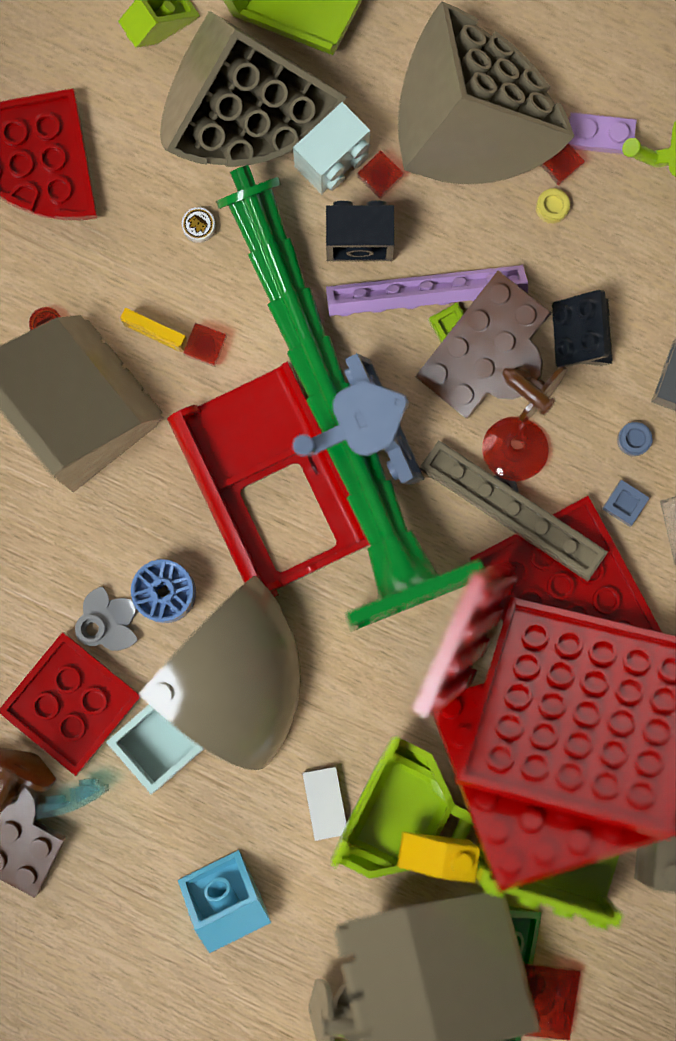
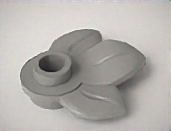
M103 587L90 592L83 602V615L78 619L75 626L78 640L88 646L102 644L112 651L123 650L135 644L138 639L127 627L136 612L133 601L125 598L109 601V596ZM91 623H96L99 627L98 633L94 636H90L87 633V626Z

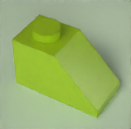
M135 0L118 22L134 47L139 48L162 42L197 20L200 15L190 0Z

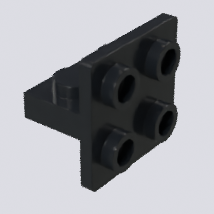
M595 290L553 302L552 315L556 367H568L576 364L597 366L613 364L610 312L605 291Z

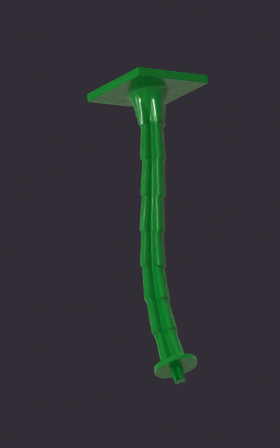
M245 165L230 171L237 192L217 200L216 203L219 209L229 206L251 252L248 254V257L270 301L267 306L289 348L287 355L309 397L306 402L323 433L340 425L333 411V401L340 391L351 385L345 382L331 337L325 334L311 288H306L292 239L286 236L272 190L281 185L279 177L256 184L249 165ZM347 440L326 449L350 495L347 497V500L370 544L367 550L378 592L377 601L346 613V622L350 632L468 585L472 573L484 569L479 559L439 575L413 531H408L392 481L386 479L378 452L371 455L357 454L350 448Z

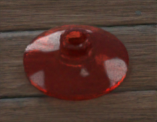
M509 417L499 420L488 429L482 443V454L488 468L497 476L509 481H524L534 477L543 469L548 458L549 445L545 434L536 424L529 420L521 422L519 417ZM517 440L522 443L523 447L515 449L512 447L511 442Z

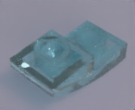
M99 778L79 780V786L70 788L71 801H66V795L45 796L46 802L36 805L37 819L65 814L83 807L108 792L109 784L100 785Z

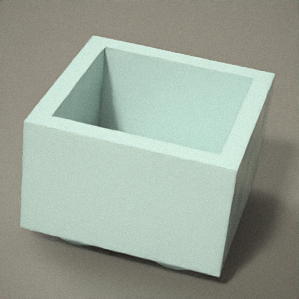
M341 102L293 147L294 166L321 194L328 188L332 191L345 179L343 174L352 166L358 168L368 158L370 130Z
M150 704L106 741L150 794L155 793L204 750L175 728Z

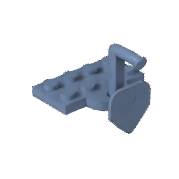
M360 354L346 358L345 361L349 368L344 371L351 386L340 391L333 401V411L340 425L313 438L307 435L296 437L293 441L294 451L301 456H313L347 440L350 448L360 455H371L384 449L390 457L387 466L395 481L400 479L401 484L413 485L424 480V476L400 426L404 411L409 407L408 398L382 387L369 358Z

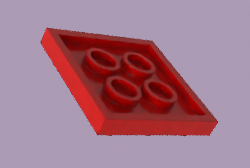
M62 632L0 707V715L73 775L78 776L139 701L141 696L66 633Z

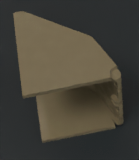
M81 315L55 318L0 345V411L52 477L72 492H75L157 427V423L163 419L161 409L149 394L142 392L144 388L128 368L124 369L122 367L123 362L108 343L101 341L103 337L91 322L85 320Z
M488 893L475 894L403 907L336 925L337 931L334 933L340 958L354 954L356 960L342 964L348 994L363 991L364 998L350 1001L356 1030L360 1031L371 1028L373 1034L359 1038V1041H504L540 1031L506 896L501 898Z

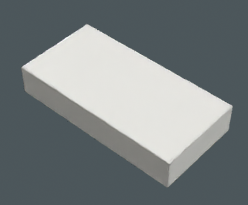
M336 766L303 772L315 841L341 836L346 825V818Z

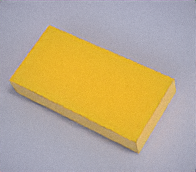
M126 307L124 308L120 319L125 327L180 353L184 352L188 344L185 335Z

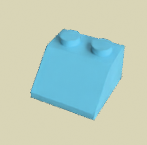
M239 850L178 880L193 928L209 953L271 923L263 899Z

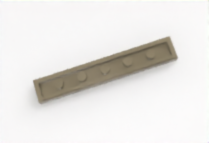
M439 440L420 466L421 471L586 581H589L608 553Z

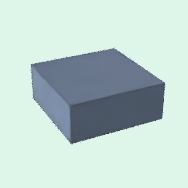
M620 480L602 507V510L631 527L646 505L649 497L623 480Z

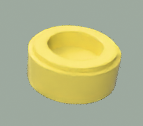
M556 188L547 189L542 192L536 203V212L540 219L551 224L562 221L570 209L568 196L565 192Z

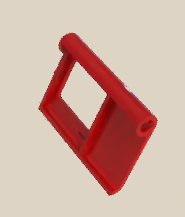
M288 361L281 364L278 368L200 406L191 405L185 407L167 418L244 583L253 576H256L276 598L279 596L278 589L370 545L347 500V497L350 495L327 450L309 457L307 455H298L293 449V441L296 437L307 435L313 438L322 432ZM298 464L301 466L336 539V545L332 549L286 571L279 572L276 570L244 503L241 491L243 488L290 465Z

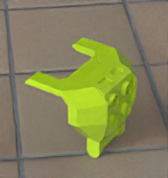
M397 736L389 739L331 856L334 868L341 864L369 879L410 871L397 866L402 832L439 836L450 814L460 818L451 838L466 839L473 825L469 811L454 804L431 753Z

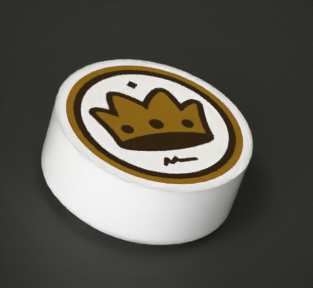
M199 207L192 208L183 216L182 229L189 240L201 243L213 236L215 221L208 210Z

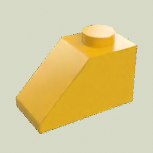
M402 832L397 866L441 879L475 883L480 847L466 839Z

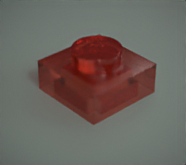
M568 143L555 156L540 166L560 186L578 171L585 161Z
M380 150L357 173V177L381 199L404 177V172Z
M195 323L183 354L186 357L215 367L227 335Z

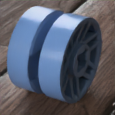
M165 559L154 560L142 566L135 574L131 584V597L136 609L146 618L159 623H172L185 617L192 609L196 599V586L190 573L178 563ZM166 585L170 590V594L161 598L158 589Z

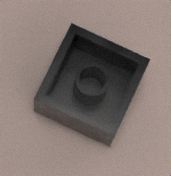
M378 200L369 201L367 205H353L351 201L333 202V205H326V262L392 261L394 252V205H387V202Z

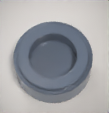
M631 422L620 430L617 443L624 454L633 457L640 456L650 448L652 434L646 425L640 422Z

